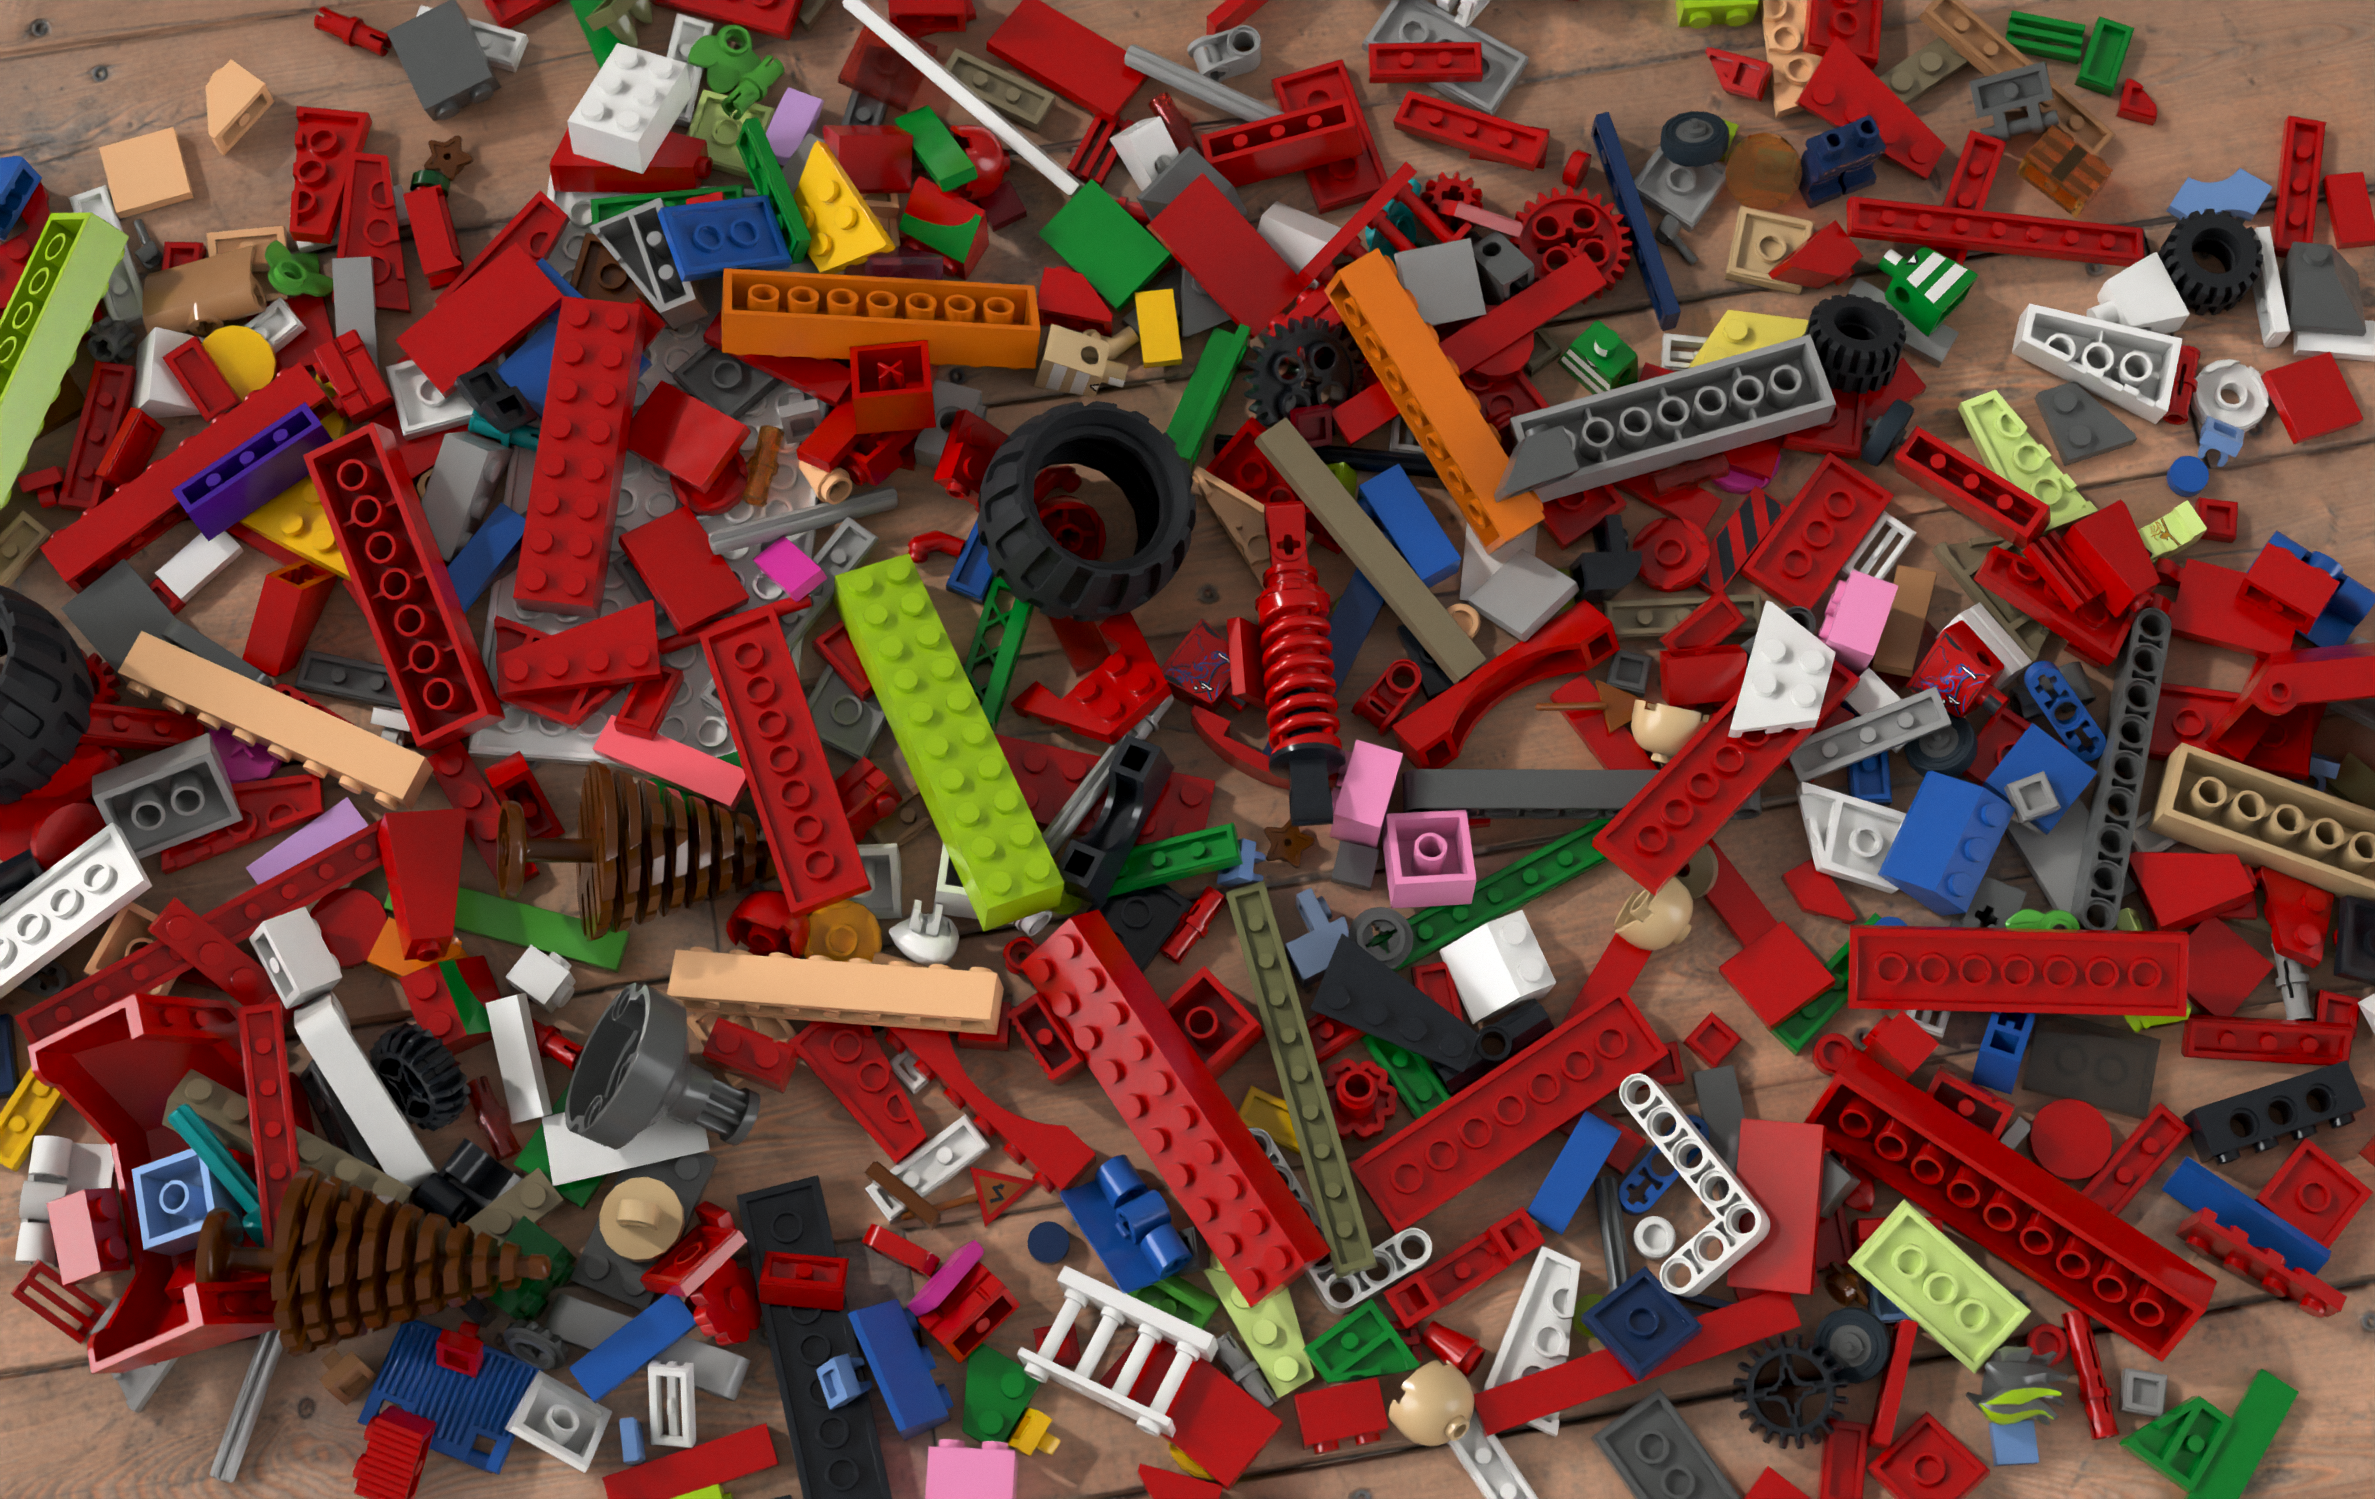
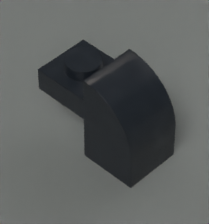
M1605 515L1592 531L1596 552H1583L1569 566L1570 577L1577 582L1579 591L1574 595L1575 604L1584 599L1589 603H1602L1603 601L1611 600L1638 574L1642 563V552L1627 551L1628 533L1622 526L1621 515Z

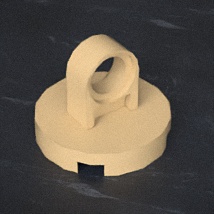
M650 1177L630 1178L616 1185L606 1196L599 1213L600 1231L606 1244L621 1258L637 1263L655 1261L661 1255L667 1253L672 1246L674 1247L679 1242L685 1226L684 1208L676 1193L664 1182Z

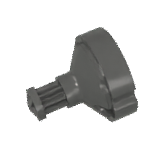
M632 983L623 989L606 1008L581 1052L567 1094L565 1122L569 1131L615 1150L628 1144L638 1133L655 1124L664 1116L685 1125L695 1123L719 1134L722 1141L736 1146L751 1131L759 1112L761 1100L760 1095L746 1087L740 1090L713 1078L710 1071L690 1063L688 1029L686 1026L687 1013L685 1005L681 1000L646 984L642 986L638 983Z

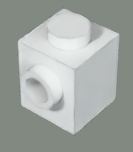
M533 945L528 947L506 975L507 980L515 989L522 994L526 993L529 999L550 1014H552L557 1006L562 1008L575 991L573 985L576 983V980L569 972L572 965L557 953L552 951L547 956Z

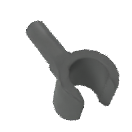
M1666 215L1655 230L1656 240L1664 245L1671 244L1691 265L1695 264L1699 259L1682 242L1683 240L1677 236L1682 228L1680 221L1671 215Z
M137 219L133 224L143 246L134 253L149 271L163 261V255L149 237L143 220Z

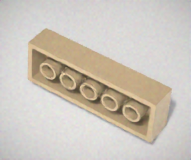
M2181 743L2165 759L2147 830L2214 854H2237L2242 864H2248L2256 869H2259L2262 865L2333 893L2335 897L2340 899L2350 895L2375 902L2374 810L2185 743Z

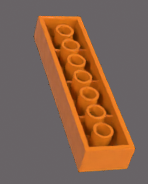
M1376 248L1338 270L1324 291L1484 550L1490 555L1545 518L1542 513L1544 510L1543 504L1534 491L1496 503L1494 493L1510 459L1500 445L1502 443L1501 436L1495 426L1491 423L1487 424L1479 411L1481 410V405L1476 395L1470 389L1466 390L1459 379L1460 371L1455 361L1450 356L1445 357L1437 344L1439 343V337L1434 327L1428 322L1424 323L1419 315L1416 298L1409 289H1403L1396 278L1398 272L1393 261L1387 255L1383 256L1380 250Z
M724 268L721 303L722 353H734L741 356L748 354L773 355L780 358L788 356L812 357L819 360L827 358L850 359L849 347L928 340L930 364L968 365L975 368L983 366L1007 367L1014 370L1022 368L1036 369L1041 329L1035 285Z

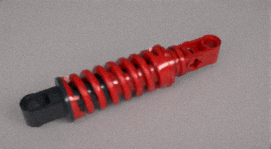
M1302 500L1264 503L1266 538H1268L1270 568L1262 576L1263 586L1266 590L1262 591L1261 595L1255 599V610L1259 614L1258 625L1262 633L1260 646L1264 652L1262 656V666L1265 671L1263 683L1267 690L1265 704L1269 710L1267 724L1271 730L1268 741L1273 749L1268 759V765L1273 775L1289 780V804L1292 827L1333 824V803L1328 776L1338 772L1339 768L1346 763L1341 739L1335 735L1340 729V721L1334 716L1339 706L1337 699L1332 696L1337 689L1335 680L1330 677L1335 670L1333 660L1329 658L1333 651L1332 642L1327 638L1331 632V625L1325 619L1329 613L1330 594L1325 592L1323 587L1317 585L1318 571L1314 566L1308 564L1304 502Z

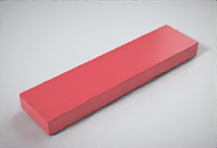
M610 716L592 748L597 755L734 811L748 787L743 768L658 733L654 740L651 741L618 732L614 726L616 716Z

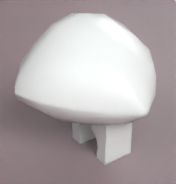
M915 899L910 918L890 928L889 934L899 950L914 963L928 967L931 964L946 965L956 953L959 942L958 930L951 919L942 915L943 905L936 904L933 914L921 913L922 901Z

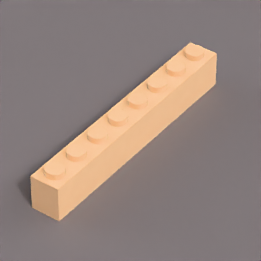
M143 631L140 632L118 670L120 676L128 683L126 689L136 696L148 700L150 695L163 700L161 705L179 715H183L185 711L198 716L196 720L199 723L215 731H218L220 727L233 731L232 737L248 746L254 747L256 742L268 747L267 752L281 761L289 763L291 758L304 763L303 768L317 777L325 778L329 774L340 779L338 784L353 793L360 794L362 790L374 794L376 795L374 798L376 802L391 810H396L400 806L411 811L434 770L426 757Z
M691 947L689 951L675 950L667 995L681 1000L685 1005L686 1012L997 1035L1004 988L998 974L984 967H972L969 971L953 970L950 966L943 964H931L929 968L913 967L911 964L902 961H891L888 965L873 964L862 958H852L848 962L833 961L821 955H812L808 959H799L779 952L770 953L769 956H757L748 951L737 949L731 950L729 953H715L708 948Z

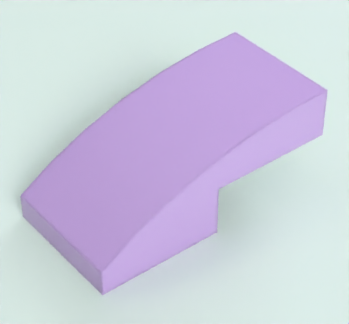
M789 87L787 88L765 134L779 165L785 166L809 132L813 134L824 100Z

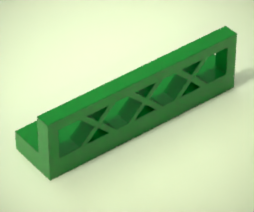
M1241 323L1235 334L1214 327L1166 431L1176 443L1175 450L1182 462H1187L1191 474L1250 347L1251 327Z
M997 577L992 579L964 667V671L974 688L976 696L982 702L981 707L994 734L1035 607L1027 601L1022 603L1015 598L1012 609L1001 614L995 604L999 590L1010 592L1012 589L1003 579ZM992 611H994L996 618L990 620ZM1001 624L1005 631L1001 645L990 650L984 640L985 633ZM982 646L983 650L985 651V654L978 657ZM990 660L993 665L990 680L978 686L972 675L974 668Z

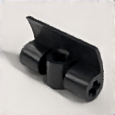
M464 1138L438 1173L434 1172L424 1181L413 1198V1204L423 1209L426 1216L431 1212L447 1217L452 1228H456L458 1222L466 1223L520 1182L522 1178L498 1163L492 1156L473 1142Z

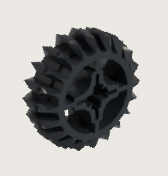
M405 1022L382 1034L370 1050L372 1058L370 1063L402 1114L406 1116L408 1123H416L420 1129H429L434 1132L457 1120L460 1114L465 1111V1107L470 1103L468 1095L471 1091L465 1083L468 1080L467 1075L461 1072V1063L454 1059L452 1050H448L443 1045L441 1038H434L432 1031L429 1029L423 1030L418 1024L410 1025Z
M1781 1333L1777 1337L1778 1348L1774 1349L1771 1341L1765 1338L1761 1340L1762 1346L1766 1351L1764 1355L1761 1356L1754 1348L1748 1350L1749 1356L1756 1362L1753 1366L1745 1362L1739 1363L1738 1368L1749 1373L1747 1380L1734 1378L1733 1384L1746 1387V1394H1738L1733 1398L1735 1403L1748 1402L1749 1408L1739 1413L1741 1419L1749 1418L1752 1415L1757 1419L1749 1427L1751 1433L1758 1432L1762 1426L1767 1428L1763 1436V1442L1769 1444L1773 1440L1775 1433L1780 1434L1779 1447L1787 1449L1789 1436H1795L1797 1449H1804L1805 1440L1803 1435L1809 1434L1811 1441L1814 1444L1821 1443V1437L1817 1432L1819 1427H1822L1829 1435L1835 1432L1834 1427L1827 1422L1830 1416L1836 1420L1843 1421L1845 1415L1840 1411L1834 1410L1835 1403L1849 1404V1397L1837 1396L1836 1388L1848 1387L1849 1381L1847 1379L1835 1381L1833 1374L1841 1372L1844 1367L1842 1363H1836L1831 1367H1828L1825 1363L1834 1354L1831 1349L1825 1350L1820 1357L1815 1354L1820 1343L1817 1339H1812L1808 1348L1804 1349L1802 1348V1334H1795L1793 1346H1788L1786 1335ZM1792 1355H1798L1811 1361L1820 1370L1824 1380L1806 1382L1800 1379L1793 1365ZM1779 1357L1780 1378L1778 1382L1769 1388L1757 1389L1758 1378L1762 1370L1768 1363ZM1787 1369L1794 1385L1802 1387L1813 1386L1812 1390L1802 1391V1396H1797L1799 1401L1794 1403L1796 1413H1794L1793 1404L1790 1403L1788 1397H1781V1395L1770 1396L1771 1392L1780 1391L1781 1386L1786 1387L1783 1382L1788 1380ZM1826 1393V1401L1820 1414L1813 1421L1804 1425L1802 1418L1804 1401L1811 1395ZM1778 1401L1782 1403L1790 1419L1791 1428L1779 1425L1768 1418L1761 1409L1759 1402Z

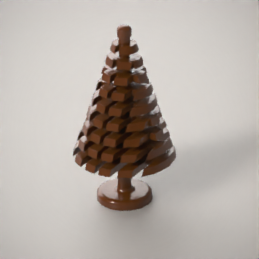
M590 761L591 765L587 766L585 778H583L581 788L582 802H579L577 822L579 838L526 837L525 817L521 804L517 801H503L500 808L496 852L497 881L500 897L502 899H514L519 896L523 886L525 863L527 862L576 863L579 914L584 936L587 935V941L596 940L606 935L609 924L611 932L617 933L627 930L632 924L633 916L634 921L638 925H642L654 920L657 915V909L662 917L677 913L681 908V902L684 903L686 909L700 906L707 894L709 899L712 898L713 901L724 898L729 893L728 889H730L732 883H735L736 893L746 890L752 886L755 872L759 884L775 880V875H777L761 823L759 824L756 834L755 824H752L750 816L738 812L734 816L735 822H732L730 811L716 804L711 806L709 814L704 800L691 795L684 802L678 790L667 786L662 789L659 798V788L654 782L641 778L636 784L633 782V775L620 770H616V773L613 772L611 775L607 765L597 761Z
M310 1166L308 1169L302 1167L294 1174L283 1196L275 1228L273 1248L245 1247L243 1229L237 1214L228 1208L215 1207L207 1214L202 1224L196 1253V1282H241L243 1273L271 1274L272 1301L278 1300L273 1313L276 1330H280L278 1337L283 1348L289 1347L287 1354L293 1357L309 1354L316 1351L317 1348L326 1349L338 1345V1342L343 1339L354 1340L365 1336L368 1329L373 1328L372 1332L386 1329L396 1322H400V1325L412 1322L421 1315V1312L423 1316H431L442 1312L447 1303L451 1308L465 1305L467 1300H471L473 1292L479 1300L493 1296L498 1287L499 1277L500 1282H503L501 1289L507 1292L519 1288L523 1277L530 1280H545L551 1272V1260L546 1254L524 1256L521 1253L522 1247L519 1244L506 1240L500 1255V1246H497L498 1240L482 1231L474 1239V1231L466 1224L458 1222L457 1227L452 1228L447 1217L431 1212L426 1216L424 1210L409 1203H405L402 1206L399 1201H396V1198L388 1195L378 1196L373 1193V1190L362 1186L353 1185L351 1187L350 1182L332 1175L330 1180H328L327 1174Z

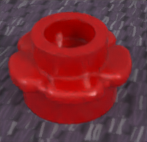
M1026 936L1017 937L1007 943L1003 950V958L1006 959L1005 967L1007 970L1015 975L1023 973V975L1027 976L1020 966L1024 960H1021L1019 955L1025 953L1028 957L1040 945L1035 944L1032 938Z

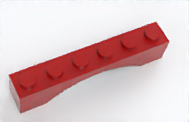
M1582 600L1538 629L1526 642L1520 641L1391 726L1401 753L1417 769L1443 768L1460 756L1465 741L1478 722L1508 696L1546 678L1573 672L1589 671L1619 651L1620 647L1612 622L1587 600Z
M883 1026L887 1034L883 1038L886 1043L899 1055L907 1051L916 1061L913 1065L914 1069L929 1083L936 1079L946 1089L942 1094L955 1108L961 1110L965 1106L976 1117L972 1121L973 1124L986 1137L991 1138L993 1135H996L1005 1144L1002 1148L1003 1152L1016 1165L1027 1164L1035 1172L1032 1177L1033 1180L1046 1193L1051 1194L1055 1191L1060 1195V1191L1071 1189L1096 1163V1153L1067 1126L1043 1124L1021 1118L1001 1108L985 1096L966 1075L958 1061L950 1040L949 1031Z

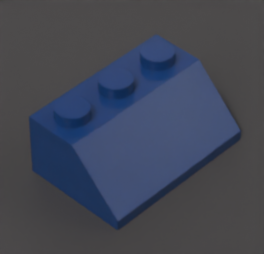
M1928 771L1878 875L1940 916L1966 913L2016 808L1985 787L1934 771Z
M894 1299L848 1313L847 1315L903 1440L912 1439L950 1421L951 1418L947 1409L954 1407V1404L945 1384L942 1383L936 1386L930 1371L937 1368L928 1345L926 1344L920 1348L913 1332L919 1330L920 1327L908 1307L902 1309L898 1299Z

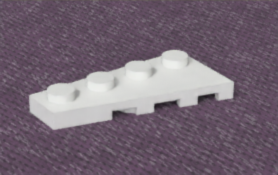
M1544 1246L1539 1248L1482 1391L1566 1362L1569 1354V1338L1572 1317L1574 1316L1580 1262ZM1559 1412L1524 1424L1556 1437L1560 1421Z

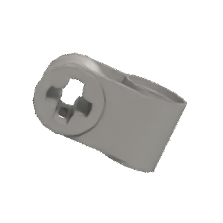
M1241 25L1214 35L1202 36L1188 45L1187 52L1195 60L1199 74L1220 83L1225 79L1252 72L1260 65V34L1251 26ZM1243 46L1252 48L1248 52H1240L1237 50L1238 48Z

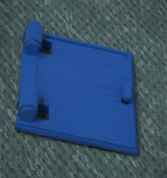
M417 1319L400 1325L357 1422L367 1426L374 1415H380L379 1411L384 1400L401 1406L405 1411H411L412 1414H419L420 1417H427L428 1420H434L437 1423L430 1444V1450L457 1459L464 1464L499 1475L516 1435L504 1428L539 1370L544 1372L545 1369L534 1367L521 1361L515 1355L483 1344V1366L477 1377L474 1378L436 1364V1341L443 1329ZM478 1435L496 1441L491 1454L474 1449L473 1446Z

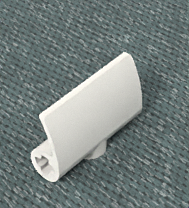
M39 1135L34 1137L28 1179L23 1183L20 1198L19 1218H21L15 1257L16 1263L33 1266L39 1259L49 1267L59 1268L46 1203L83 1189L111 1188L114 1161L110 1144L73 1143L71 1139L58 1136Z

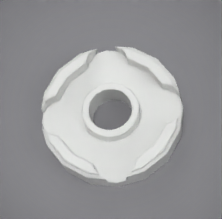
M2233 359L2217 360L2205 366L2196 377L2198 387L2197 391L2192 393L2190 402L2192 411L2200 423L2204 424L2207 416L2240 428L2244 430V433L2254 428L2265 415L2270 401V395L2261 379L2259 371L2251 366L2248 368L2245 365L2239 364L2241 361ZM2229 389L2234 391L2238 395L2239 403L2229 404L2225 402L2221 397V390Z

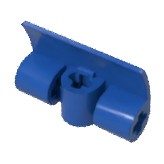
M2276 530L2268 540L2269 543L2276 547L2290 550L2296 558L2312 567L2324 569L2333 579L2340 582L2331 600L2308 635L2297 629L2295 632L2317 647L2344 645L2355 627L2364 619L2375 604V592L2344 574V568L2331 557L2318 551L2311 553ZM2255 561L2252 563V565L2250 566V568L2248 569V571H2247L2246 573L2249 572V570L2251 569V567L2253 566V564L2255 563Z
M1118 1155L1106 1161L1097 1170L1095 1180L1075 1188L1060 1191V1198L1122 1293H1130L1159 1282L1177 1273L1191 1261L1192 1253L1170 1223V1211L1163 1197L1155 1189L1150 1191L1147 1189L1146 1184L1127 1155Z

